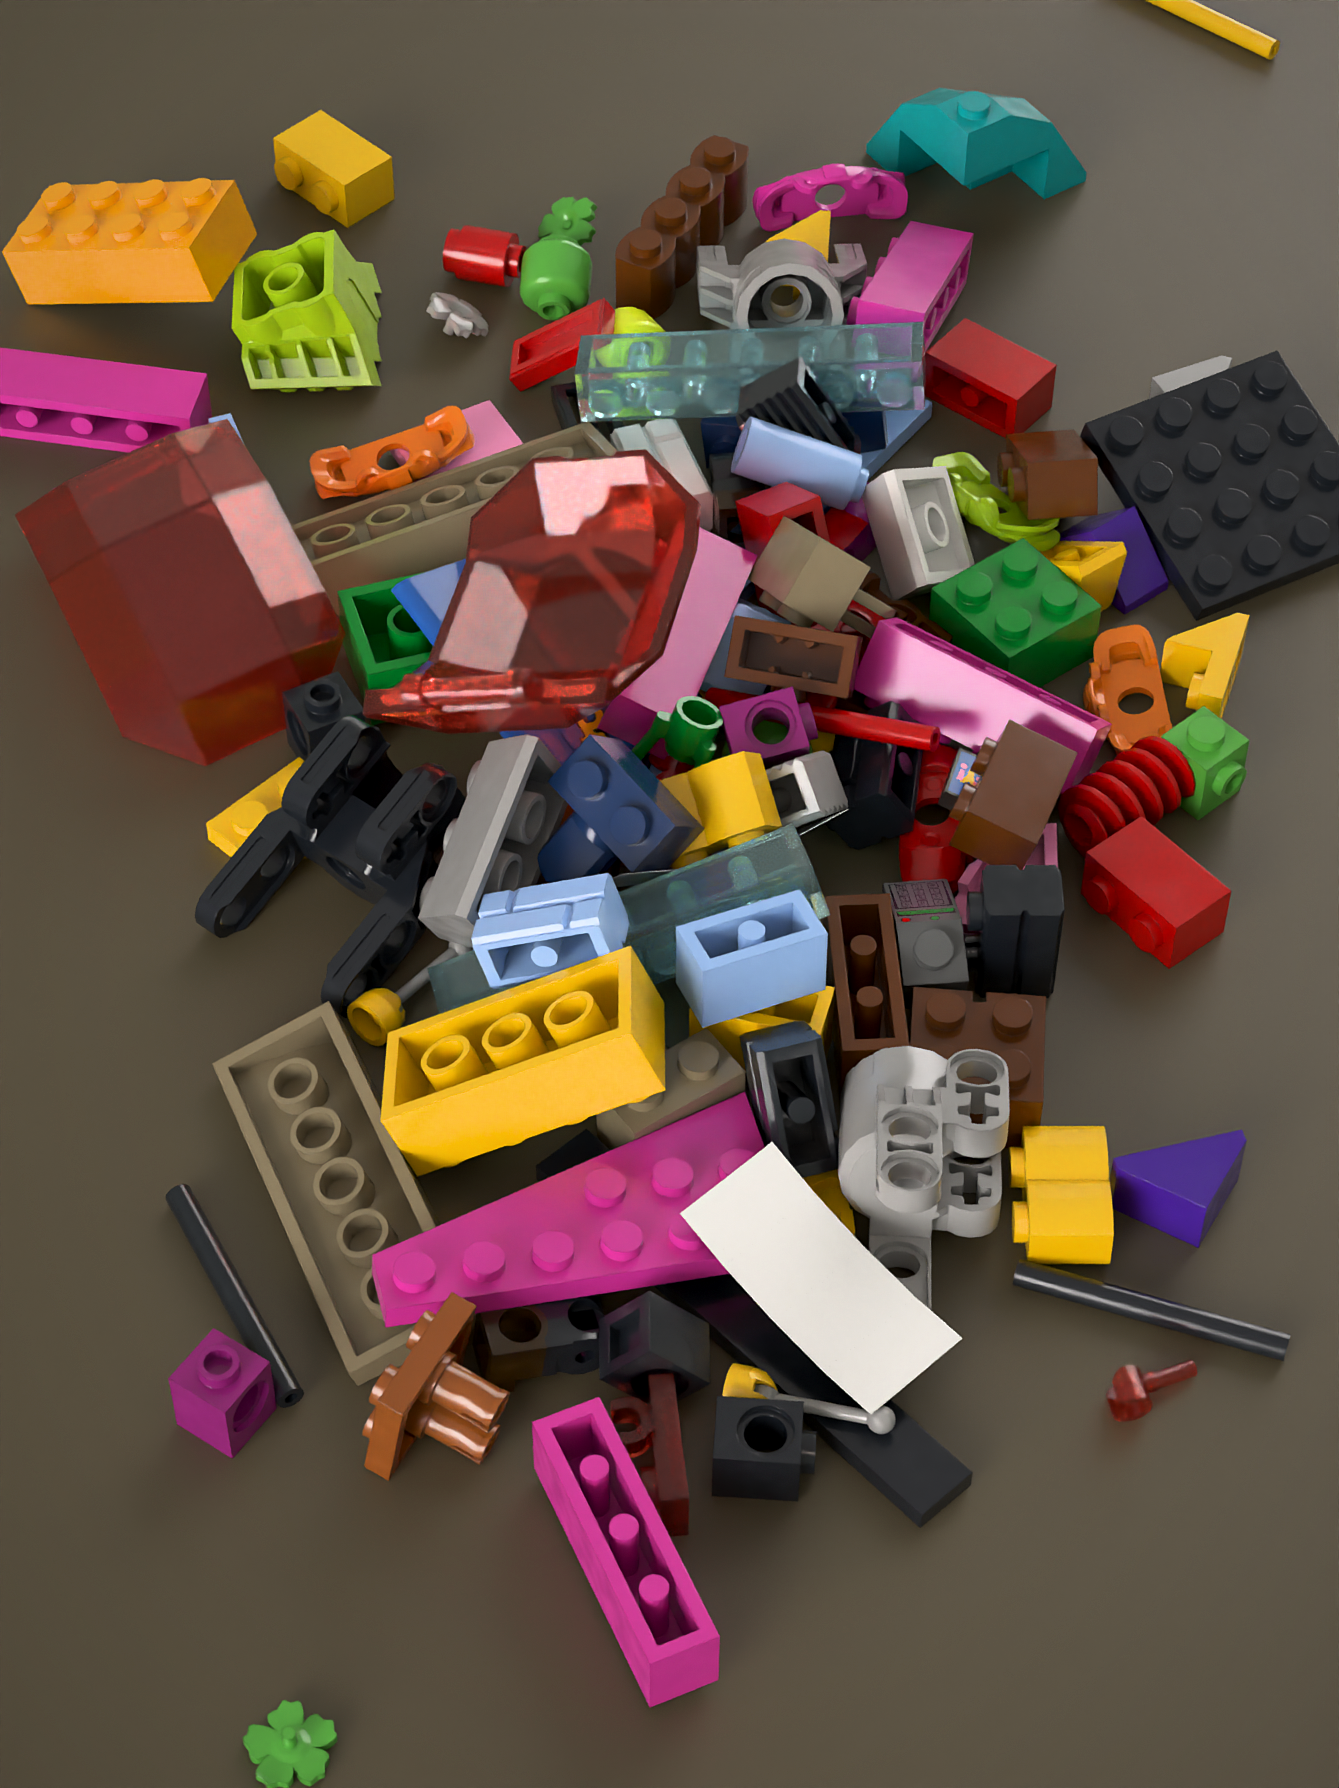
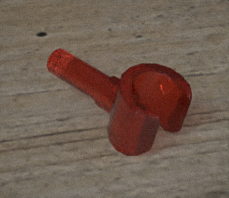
M1187 1360L1155 1372L1150 1371L1144 1374L1136 1366L1126 1365L1121 1367L1113 1377V1386L1106 1393L1113 1418L1119 1422H1128L1148 1414L1153 1405L1149 1393L1157 1392L1158 1389L1197 1376L1195 1363L1192 1360Z

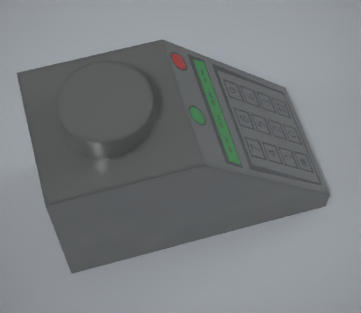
M947 879L883 883L882 892L890 893L905 1009L912 1008L913 987L966 991L969 976L962 918Z

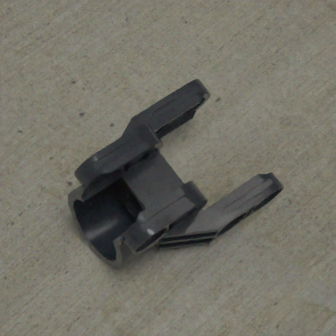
M348 715L340 719L299 767L286 785L282 796V807L267 814L204 890L195 910L196 923L219 938H225L235 932L246 929L304 857L320 865L327 873L357 896L372 904H376L327 965L326 979L320 995L321 1002L324 1004L329 1001L335 1011L344 1018H348L347 1008L354 1000L373 988L382 987L425 933L427 926L418 919L420 914V895L426 881L430 877L435 876L439 865L434 859L443 849V840L447 827L453 819L459 817L466 800L463 793L457 787L456 777L446 771L440 764L436 765L433 762H426L417 768L406 771L403 775L388 757L387 750L391 744L385 741L380 729L369 725L354 715Z

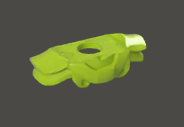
M955 452L934 458L932 467L946 466L960 516H964L969 523L1010 544L1024 538L1038 551H1047L1059 542L1060 534L1054 528L1059 525L1060 518L1028 520L1016 502L1012 503L1008 495L991 484L990 473L974 456L965 452ZM998 507L1006 510L1007 512L999 514Z

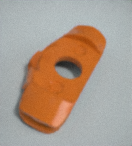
M452 405L426 416L423 425L350 450L344 445L318 450L310 458V468L314 477L316 491L322 499L338 496L358 497L360 495L376 494L411 484L417 479L424 478L438 469L447 466L456 456L473 448L475 438L461 409ZM403 449L409 452L407 462L401 467L385 470L378 466L381 456L390 450Z
M1134 624L1102 632L1094 642V662L1088 663L1090 677L1083 689V705L1087 712L1112 723L1106 739L1111 743L1118 755L1123 750L1130 749L1142 737L1156 736L1161 738L1164 733L1172 729V723L1168 712L1157 653L1149 631L1141 625ZM1134 693L1146 694L1154 701L1149 710L1140 714H1128L1122 711L1118 705L1124 697Z

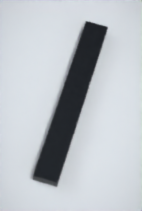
M585 1129L536 1165V1179L540 1182L610 1151V1149L589 1130ZM731 1274L654 1286L673 1304L709 1323V1337L739 1364L757 1367L767 1372L775 1381L778 1393L864 1409L826 1375L773 1322ZM891 1399L884 1406L889 1407L894 1412L896 1420L893 1429L886 1434L873 1432L868 1424L803 1412V1422L808 1427L817 1431L819 1437L920 1528L971 1486L973 1472Z

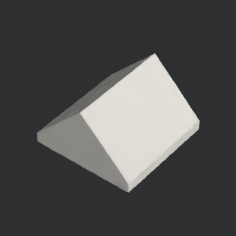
M946 466L893 469L881 474L866 485L862 499L893 601L929 593L932 587L975 564Z

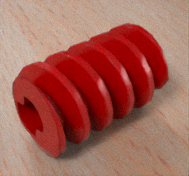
M1156 736L1142 737L1130 749L1123 750L1113 761L1104 763L1096 773L1088 774L1078 785L1071 786L1061 795L1058 809L1065 835L1073 847L1086 858L1087 851L1140 816L1144 817L1152 825H1155L1163 818L1164 813H1172L1181 805V797L1194 796L1195 780L1187 759L1176 746Z

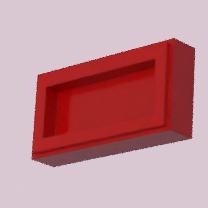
M605 298L600 299L513 342L509 380L521 392L611 349L613 346L615 310Z

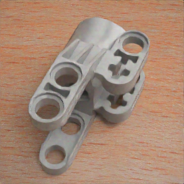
M784 238L761 244L749 252L740 265H728L725 246H697V293L700 315L729 327L728 358L730 382L749 384L759 378V350H761L759 330H812V374L816 376L818 383L822 384L823 389H845L846 345L843 326L847 322L851 300L854 296L861 297L863 284L867 277V261L861 244H833L837 263H828L822 253L807 243ZM781 285H793L799 289L800 295L798 299L789 306H778L770 300L774 289Z
M911 1046L883 1048L874 1052L873 1055L862 1059L846 1074L840 1093L838 1176L842 1194L856 1211L869 1218L868 1251L886 1268L901 1267L912 1270L915 1275L897 1279L931 1310L932 1230L949 1231L957 1236L968 1238L982 1237L996 1229L999 1223L1002 1199L1001 1150L1005 1148L1007 1142L1010 1115L1008 1067L999 1055L982 1049H965L955 1053L947 1060L934 1051ZM981 1077L989 1080L991 1083L976 1085L966 1083L961 1079ZM970 1113H983L982 1124L971 1123ZM968 1156L981 1159L985 1163L968 1165L959 1163L954 1158ZM963 1192L976 1193L974 1205L964 1204Z

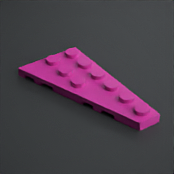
M740 1093L373 1254L372 1275L385 1327L417 1323L426 1310L437 1314L451 1292L475 1304L476 1314L730 1274L680 1213L765 1148L746 1093Z

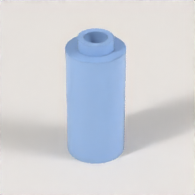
M752 416L748 418L741 432L731 465V473L772 487L787 481L819 495L822 504L839 510H844L849 501L859 502L867 484L869 470L861 467V454Z

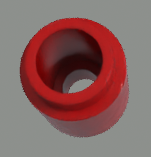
M464 225L462 229L451 228L444 244L443 268L446 272L455 273L456 278L460 280L509 287L514 278H521L522 259L526 247L519 245L517 233Z

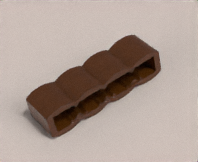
M713 135L703 140L694 149L690 158V165L679 170L669 180L666 187V196L655 200L647 207L641 218V227L626 234L616 248V309L632 306L645 311L652 319H655L670 308L675 299L676 288L689 282L697 273V246H718L723 238L724 227L736 221L746 209L748 200L749 146L732 141L726 137Z

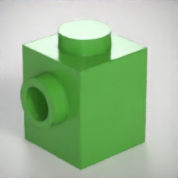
M1205 706L1161 736V738L1167 740L1180 750L1193 772L1195 780L1194 796L1181 797L1180 807L1195 819L1200 820L1240 791L1247 774L1245 762L1250 740Z

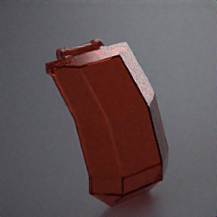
M228 419L171 433L63 482L15 514L123 738L206 767L253 743L286 729L282 692L331 674L346 633L268 481Z
M646 449L617 451L613 456L568 459L563 456L532 458L471 517L466 563L428 660L412 673L404 675L403 679L391 689L365 690L363 715L367 718L440 733L458 734L564 729L604 708L664 654L697 553L701 504Z

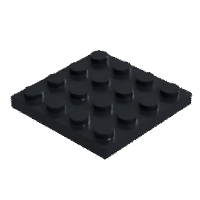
M1278 350L1085 423L1080 437L1098 458L1100 469L1124 507L1135 506L1164 571L1196 621L1339 563V443Z

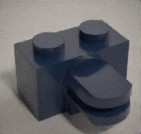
M590 734L548 780V783L574 809V812L542 846L537 857L539 869L548 883L604 874L618 858L632 873L667 870L704 828L621 739Z

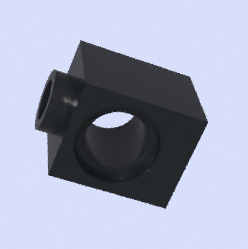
M338 671L282 692L287 742L297 758L300 757L304 761L340 719L348 715H354L366 722L365 710Z
M647 1291L599 1319V1379L659 1411L671 1406L711 1384L709 1323L655 1293Z
M717 1396L712 1496L798 1502L800 1474H814L817 1431L802 1430L804 1401ZM769 1446L777 1450L770 1453H762L753 1448Z

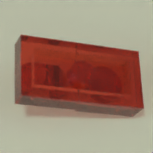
M673 1373L648 1375V1404L630 1396L616 1398L610 1402L611 1421L613 1424L632 1423L638 1427L631 1432H618L630 1458L638 1457L644 1454L649 1447H652V1466L639 1467V1477L669 1536L689 1535V1492Z

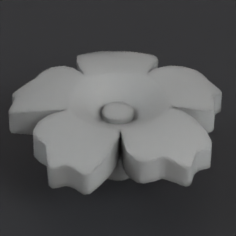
M432 293L430 297L431 302L426 312L430 313L434 319L447 320L443 329L446 334L453 335L455 332L457 336L468 338L472 332L476 336L482 335L486 337L489 326L475 307L451 294Z

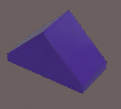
M1135 506L1089 516L1060 533L1059 541L1124 542L1127 555L1111 603L1124 615L1168 589L1169 580Z
M1242 1129L1114 1157L1109 1180L1113 1209L1199 1248L1238 1181L1247 1141Z

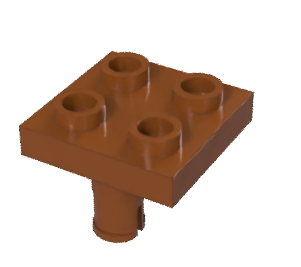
M451 1292L437 1314L426 1310L417 1321L408 1338L406 1348L410 1349L411 1352L401 1367L398 1368L389 1364L382 1372L369 1397V1402L375 1405V1408L370 1414L362 1432V1435L369 1439L364 1464L365 1468L389 1481L416 1439H421L426 1434L468 1457L478 1465L484 1462L499 1436L501 1425L497 1421L507 1405L510 1392L499 1388L462 1366L475 1315V1304Z

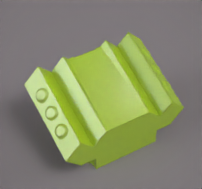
M334 229L325 233L314 232L307 234L294 244L274 251H259L244 262L238 263L235 267L232 330L242 343L241 360L250 389H279L282 393L296 392L297 389H308L310 392H320L326 388H335L337 391H350L354 387L382 386L374 363L382 362L377 343V325L379 318H382L375 297V293H382L373 263L357 262L345 248Z

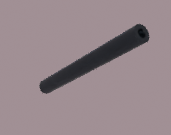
M187 1184L173 1187L168 1191L165 1199L246 1347L270 1362L277 1404L282 1408L295 1405L302 1399L304 1391L193 1191Z
M1019 1259L1014 1274V1286L1284 1361L1291 1334L1024 1259Z

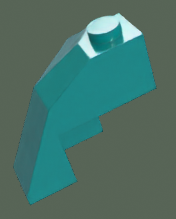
M937 88L906 101L897 108L866 146V153L886 171L903 172L905 176H908L938 163L957 181L970 190L1013 172L1039 196L1046 199L1085 182L1087 172L1053 123L1024 98L986 94L978 91Z

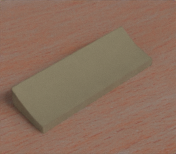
M587 421L266 534L265 538L270 554L281 571L306 625L309 626L339 615L337 591L427 572L635 502L623 455Z
M327 1001L212 1063L347 1372L357 1386L381 1375L389 1364L396 1367L403 1364L411 1352L410 1349L406 1348V1344L416 1323L385 1327L372 1275V1255L441 1225L419 1176L417 1177L380 1121L381 1096L351 1033L331 1003ZM476 1314L474 1315L468 1344L473 1342Z

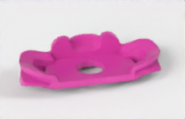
M833 163L824 165L819 169L807 170L786 176L769 185L760 186L755 190L752 201L756 218L760 221L762 229L771 232L789 228L792 226L793 221H801L820 210L831 211L830 217L867 214L870 219H897L906 212L908 192L903 172H891L875 167L845 166L844 164ZM835 184L845 189L843 197L836 203L824 205L815 200L816 193L824 186Z

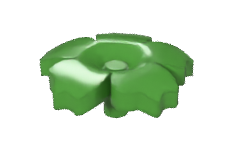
M562 197L552 204L551 210L553 214L548 213L544 216L538 227V237L542 239L549 235H564L574 239L580 246L583 243L592 242V237L596 230L589 222L595 219L594 212L597 206L587 197L577 201L574 197Z
M282 1700L278 1709L268 1714L269 1727L257 1724H250L248 1726V1732L243 1737V1744L249 1751L251 1762L260 1764L255 1773L257 1781L265 1784L267 1788L291 1787L294 1783V1772L299 1781L307 1786H312L318 1780L325 1778V1769L330 1763L329 1754L326 1751L333 1747L338 1740L337 1733L334 1731L333 1720H323L318 1714H313L305 1720L300 1701L288 1702Z

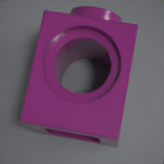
M793 686L719 706L723 718L722 728L730 755L742 751L760 753L765 770L794 760L797 757L810 754L809 741L818 739L817 727L809 702L798 705ZM773 719L782 722L789 732L784 740L770 745L760 742L754 736L753 731L755 727L762 721Z
M215 1328L208 1333L168 1378L177 1425L232 1459L277 1409L270 1362Z

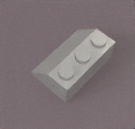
M526 734L489 741L482 760L476 761L470 770L467 779L468 795L459 817L453 819L447 827L443 840L444 854L436 874L426 881L420 895V914L418 919L440 939L473 948L471 937L476 919H480L478 912L483 895L506 890L514 892L519 888L535 886L541 873L537 859L538 853L559 828L568 805L561 795L548 783V780L562 765L539 737Z

